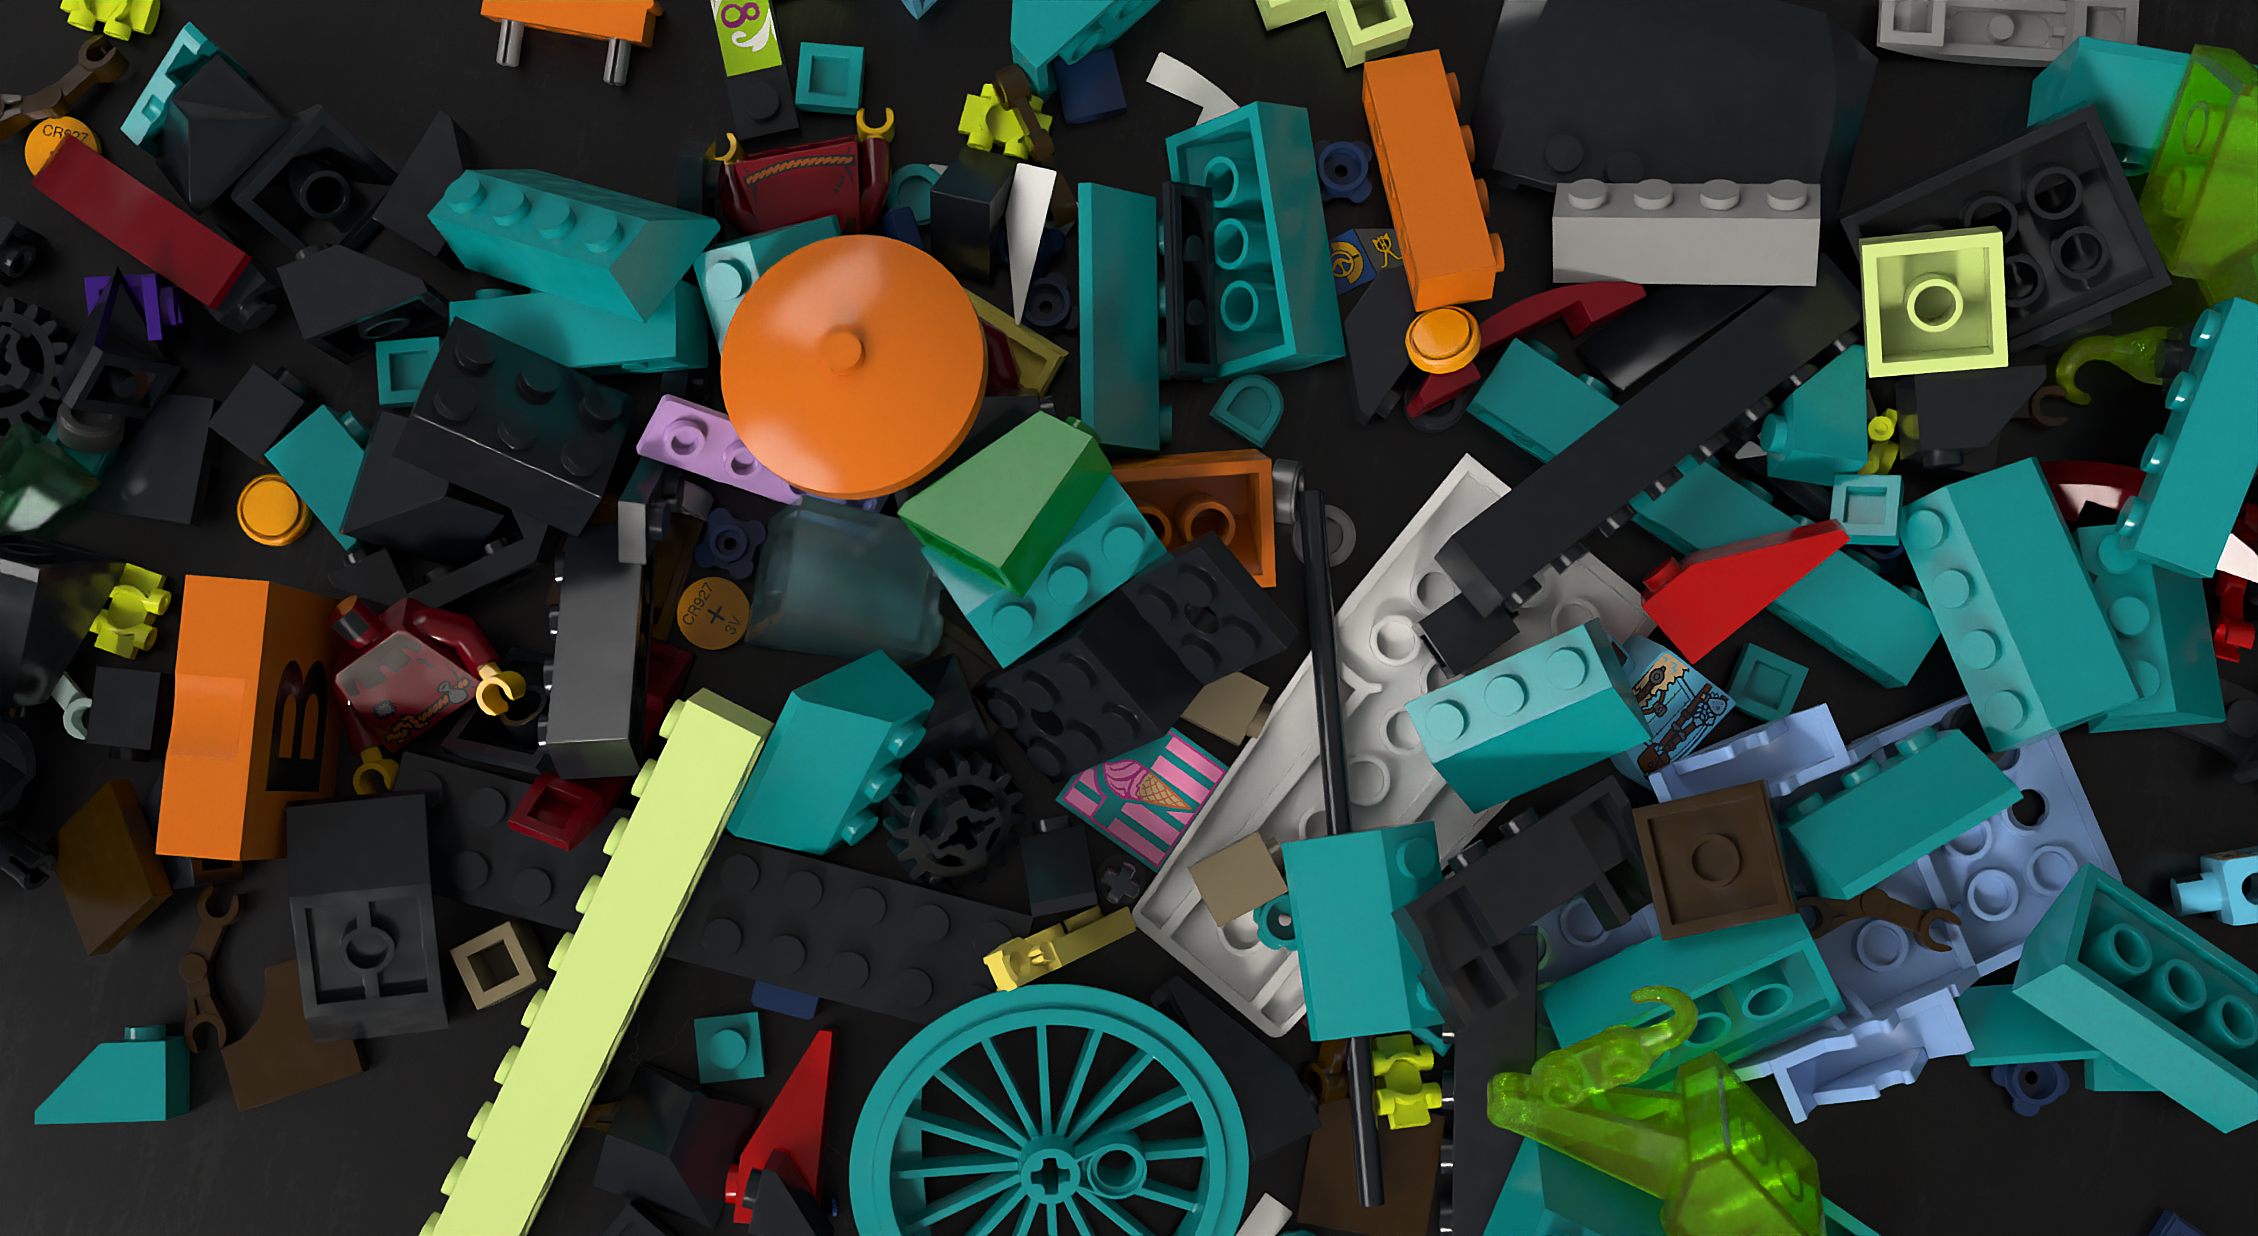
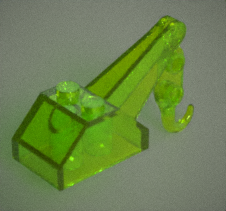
M2195 44L2138 206L2167 270L2173 276L2194 278L2205 301L2212 310L2216 303L2233 297L2258 304V69L2233 49ZM2152 326L2141 331L2118 336H2089L2074 343L2063 353L2056 367L2057 386L2068 392L2064 397L2070 402L2088 405L2091 397L2088 393L2080 391L2076 387L2074 377L2078 368L2090 360L2110 361L2141 382L2162 385L2163 378H2157L2154 372L2155 352L2159 341L2166 339L2167 330L2172 329V327Z
M1653 985L1634 990L1631 993V1000L1636 1004L1660 1002L1670 1006L1675 1011L1671 1018L1646 1028L1634 1029L1626 1025L1610 1026L1599 1034L1564 1049L1547 1053L1534 1064L1531 1075L1516 1072L1500 1073L1492 1077L1487 1084V1117L1494 1125L1531 1138L1664 1200V1206L1660 1208L1659 1215L1667 1236H1827L1817 1160L1715 1050L1679 1065L1670 1092L1618 1086L1639 1079L1665 1051L1680 1045L1694 1032L1698 1025V1008L1692 998L1678 988Z

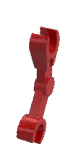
M2245 503V505L2241 506L2238 517L2258 534V505ZM2224 571L2220 573L2215 586V594L2217 597H2220V619L2212 631V641L2215 657L2239 663L2238 648L2240 646L2252 649L2255 639V628L2251 622L2244 621L2243 595L2247 587V579Z

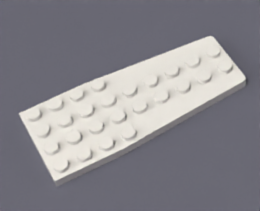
M1468 453L1458 462L1334 616L1353 831L1388 825L1434 821L1441 870L1449 864L1447 860L1460 852L1509 800L1474 814L1432 765L1405 703L1599 617L1605 632L1611 633L1621 645L1635 634L1647 638L1657 626L1655 621L1641 607L1640 593L1588 552L1563 574L1559 575L1551 567L1536 578L1543 588L1517 609L1519 616L1513 620L1520 633L1456 677L1447 679L1411 628L1462 592L1436 562L1434 556L1454 533L1512 490ZM1311 651L1274 703L1273 709L1258 738L1252 737L1247 742L1132 911V917L1138 928L1271 1037L1285 1035L1307 1012L1298 951H1289L1285 947L1273 950L1265 946L1257 936L1259 927L1253 920L1254 909L1218 927L1187 867L1254 831L1259 832L1263 842L1275 837L1281 849V843L1327 836ZM1284 876V877H1282V878H1283V880H1284L1286 886L1288 887V885H1287V878H1286V876ZM1283 913L1279 916V923L1281 925L1287 926L1290 924L1291 916L1289 914Z

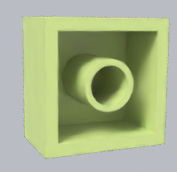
M1996 226L1859 239L1865 358L1869 378L2008 366L2003 235L2001 230Z

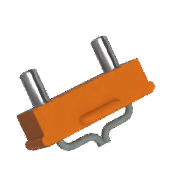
M483 0L481 15L492 21L502 23L496 58L497 63L509 67L518 66L524 27L609 41L603 80L616 86L624 85L626 82L631 45L652 49L657 16H661L664 12L663 6L656 0Z

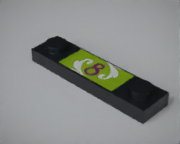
M707 0L737 139L741 147L802 134L773 0Z

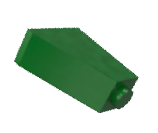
M1040 410L906 501L897 514L921 544L1023 598L1113 468L1098 445L1101 442V437L1089 425L1075 417H1068L1063 422Z

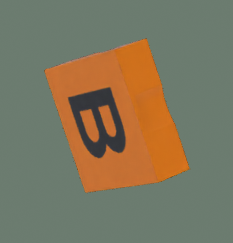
M186 575L175 669L174 711L165 760L155 854L233 861L287 858L286 802L332 798L335 796L342 725L331 686V678L333 676L338 647L345 639L327 623V619L343 600L270 581Z

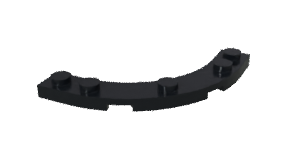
M690 136L678 152L676 208L715 218V199L722 198L725 186V163L722 160H715L716 138ZM718 222L721 229L705 249L725 241L723 222ZM692 264L683 275V281L700 288ZM708 364L707 368L663 371L660 386L661 397L670 394L696 404L697 401L706 402L711 386L710 364ZM643 455L641 456L630 481L618 500L619 562L646 565L657 541H665L667 539L671 512L679 513L683 504L685 483L682 468Z

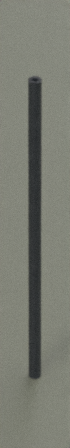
M1308 490L1298 492L1326 826L1327 835L1351 832L1353 831L1324 492L1323 490ZM1371 1035L1350 1037L1346 1048L1359 1206H1380L1385 1204Z

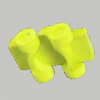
M62 0L60 8L70 13L67 22L75 27L93 31L97 20L105 23L103 30L105 34L120 40L129 41L132 30L148 35L153 32L160 12V0Z
M992 84L983 85L980 97L968 94L958 127L959 133L969 135L967 146L991 152L994 143L999 147L1005 148L1003 155L1020 158L1027 162L1029 151L1025 142V134L1013 110L1005 111L1000 105ZM1032 95L1029 104L1041 128H1044L1049 134L1053 116L1042 114L1041 110L1044 101Z
M1888 408L1881 416L1875 417L1867 424L1868 463L1854 475H1888L1900 448L1899 443L1889 440L1894 433L1897 411Z
M126 563L122 576L109 596L113 598L109 609H101L89 630L98 634L94 646L135 660L138 649L149 651L157 637V629L151 625L154 623L157 615H163L166 612L171 601V593L162 589L167 576Z
M1411 1034L1374 1038L1371 1044L1373 1049L1374 1077L1377 1076L1375 1090L1378 1115H1388L1391 1130L1429 1124L1431 1119L1428 1109L1440 1108L1442 1105V1091L1437 1082L1422 1084L1419 1072L1433 1068L1434 1057L1431 1047L1427 1044L1414 1046Z

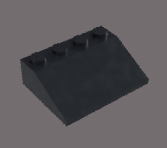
M2086 101L2071 106L1838 214L1859 264V239L1986 226H1996L2001 230L2003 235L2008 356L2172 285V281L2095 105Z

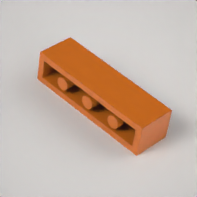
M1439 49L1364 62L1362 101L1415 311L1420 312L1444 306L1491 299L1495 275L1497 272L1504 271V253L1499 234H1488L1484 217H1488L1490 211L1488 192L1484 179H1474L1470 163L1475 161L1474 141L1469 125L1459 126L1455 111L1460 110L1461 100L1455 73L1445 74Z

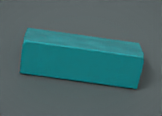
M2013 984L1969 987L1960 996L1953 998L1974 1046V1050L1964 1054L1969 1065L1972 1067L2100 1058V1050L2012 993Z

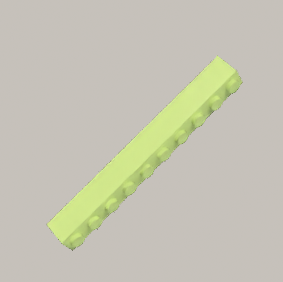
M705 688L699 690L687 699L686 702L680 699L675 701L659 732L660 736L668 739L659 760L656 761L649 758L633 785L631 794L640 798L630 820L623 816L618 820L606 841L603 852L612 856L603 877L596 874L591 877L578 900L576 911L584 914V917L575 935L570 932L564 934L550 959L548 968L557 972L548 992L541 988L537 991L524 1013L521 1025L530 1030L521 1048L513 1045L509 1049L496 1072L494 1081L503 1085L494 1104L489 1101L483 1104L468 1131L467 1137L475 1140L476 1143L468 1159L462 1156L457 1159L443 1183L441 1192L450 1196L442 1214L434 1211L430 1215L419 1236H527L775 723Z

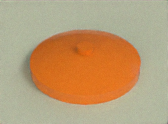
M845 235L832 237L809 244L782 258L770 267L745 294L732 317L724 339L720 370L721 388L727 413L739 438L747 449L778 478L795 488L826 498L841 500L875 498L902 490L927 477L939 468L964 441L978 416L986 391L988 379L987 342L978 313L957 279L932 256L915 246L883 236Z

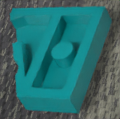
M189 21L180 31L120 129L138 147L156 158L170 99L216 54L221 56L245 77L248 78L251 74Z

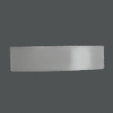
M1879 0L1877 46L1909 55L1953 62L1998 66L2048 67L2079 36L2137 45L2139 0Z

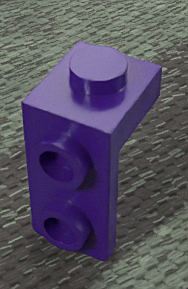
M159 273L123 275L145 312L148 340H164L174 336L173 325L184 323L181 288L177 285L169 286L168 279ZM111 276L84 277L88 317Z

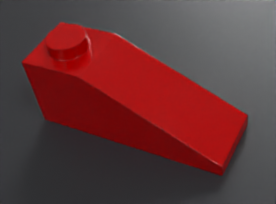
M1836 518L1691 552L1679 563L1672 556L1656 566L1643 579L1642 582L1647 588L1640 593L1641 607L1693 665L1851 539L1844 526Z
M826 1025L819 1030L742 1152L740 1164H730L726 1181L725 1201L726 1203L735 1204L733 1222L750 1224L753 1210L742 1207L748 1178L753 1167L763 1170L773 1149L787 1152L821 1207L840 1026Z

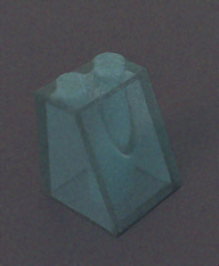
M803 494L765 522L767 539L761 544L744 640L745 644L860 659L881 649L896 664L905 666L930 656L931 651L937 648L943 631V616L937 613L940 591L945 586L921 552L920 547L923 544H921L910 529H903L901 519Z

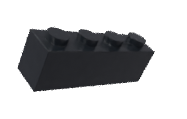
M618 522L586 524L578 537L567 533L565 551H558L555 556V577L557 586L561 590L560 603L552 604L549 612L550 634L552 641L556 645L554 658H546L544 662V687L547 697L550 698L549 713L540 714L538 719V743L542 754H550L560 780L639 775L642 769L657 556L655 549H653L646 565L619 562Z

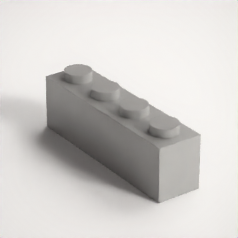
M1582 179L1573 183H1557L1552 217L1553 283L1627 282L1635 284L1816 286L1820 233V184H1803L1802 182L1788 179L1775 181L1771 184H1736L1733 181L1724 179L1711 180L1704 184H1670L1659 179H1649L1639 183H1603L1595 179Z

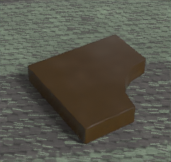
M297 958L264 969L266 997L259 1019L242 1039L221 1050L239 1112L369 1070L360 1039L315 1043L304 1017Z

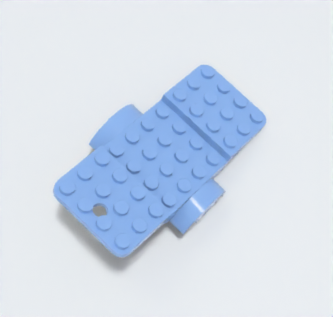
M1968 693L1854 739L1846 746L1843 744L1827 704L1824 703L1781 717L1707 746L1649 774L1648 778L1659 803L1758 780H1768L1777 821L1780 823L1787 819L1783 808L1791 802L1817 790L1822 798L1843 786L1839 776L1848 769L1870 758H1875L1878 765L1900 753L1895 745L1900 739L1928 725H1931L1934 732L1938 731L1943 716L1949 710L1960 705L1969 704L1971 700ZM2059 733L2027 747L2006 750L2003 757L1995 763L2017 785L2020 792L2024 789H2032L2041 795L2046 808L2045 812L2039 817L2037 824L2025 826L2018 822L2013 815L2011 805L1870 887L1881 889L1889 897L1920 910L1941 908L1956 914L1962 922L1961 926L1952 925L1940 918H1936L1930 923L1928 930L1932 940L1952 947L1951 951L1937 952L1924 949L1918 945L1911 931L1882 919L1870 917L1848 921L1814 940L1847 1010L1605 1120L1562 1052L1538 993L1536 1131L1561 1143L1573 1141L1712 1088L1761 1078L1774 1073L1793 1121L1797 1124L1806 1120L1809 1113L1817 1105L1878 1098L1881 1096L1880 1090L1899 1083H1905L1906 1085L1914 1083L1928 1059L1965 1054L1974 1050L1953 998L1960 996L1980 977L2021 958L2025 940L2080 867L2090 862L2122 883L2121 875ZM1787 858L1796 897L1810 896ZM1579 892L1532 923L1530 926H1539L1538 991L1559 982L1563 977L1571 973L1580 972L1604 961L1628 946L1640 944L1661 934L1654 902L1631 916L1632 920L1625 925L1605 932L1584 896ZM1806 905L1800 908L1799 911L1806 927L1809 929L1814 925L1816 915L1814 910Z

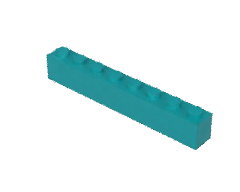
M1515 337L1504 350L1465 411L1546 464L1621 406L1610 400L1613 392L1599 380L1586 374H1581L1577 378L1558 366L1559 356L1544 344L1533 339H1528L1526 343H1523ZM1714 456L1700 466L1691 457L1678 467L1684 477L1659 499L1653 502L1645 493L1631 504L1638 512L1631 519L1633 522L1685 556L1691 552L1815 523L1798 514H1794L1790 518L1770 505L1774 498L1759 485L1746 479H1741L1737 483L1717 470L1720 462ZM1838 549L1765 607V609L1887 689L1907 686L1941 633L1925 594L1907 585H1901L1898 589L1878 576L1881 568L1876 562L1851 549H1848L1846 553Z

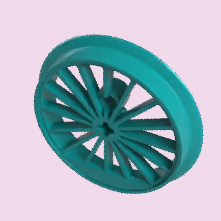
M1073 984L1020 986L1009 992L1001 990L987 994L947 1012L917 1033L889 1062L870 1091L855 1129L849 1165L851 1205L860 1236H932L930 1224L1004 1189L1007 1190L964 1236H987L1026 1194L1027 1196L1012 1236H1027L1039 1203L1046 1204L1048 1236H1058L1056 1204L1063 1201L1081 1236H1096L1074 1195L1075 1191L1130 1236H1157L1112 1200L1127 1198L1133 1194L1188 1210L1172 1236H1234L1242 1216L1249 1177L1247 1136L1238 1103L1222 1071L1201 1044L1169 1017L1140 1001L1112 991ZM1046 1025H1068L1089 1028L1055 1122L1051 1123ZM1036 1026L1041 1124L1037 1123L993 1036L1015 1029ZM1103 1032L1139 1048L1137 1052L1070 1122ZM981 1042L1025 1128L946 1063L964 1050ZM1154 1058L1181 1084L1090 1127ZM934 1075L1006 1135L921 1110L922 1087ZM1188 1102H1193L1202 1122L1203 1133L1200 1137L1141 1141L1139 1136L1131 1129ZM921 1130L994 1152L923 1158ZM1112 1150H1122L1132 1156L1128 1165L1122 1169H1115L1098 1163L1104 1154ZM1203 1156L1200 1180L1194 1192L1146 1178V1160ZM1056 1158L1055 1169L1042 1170L1043 1159ZM995 1172L927 1205L924 1177Z

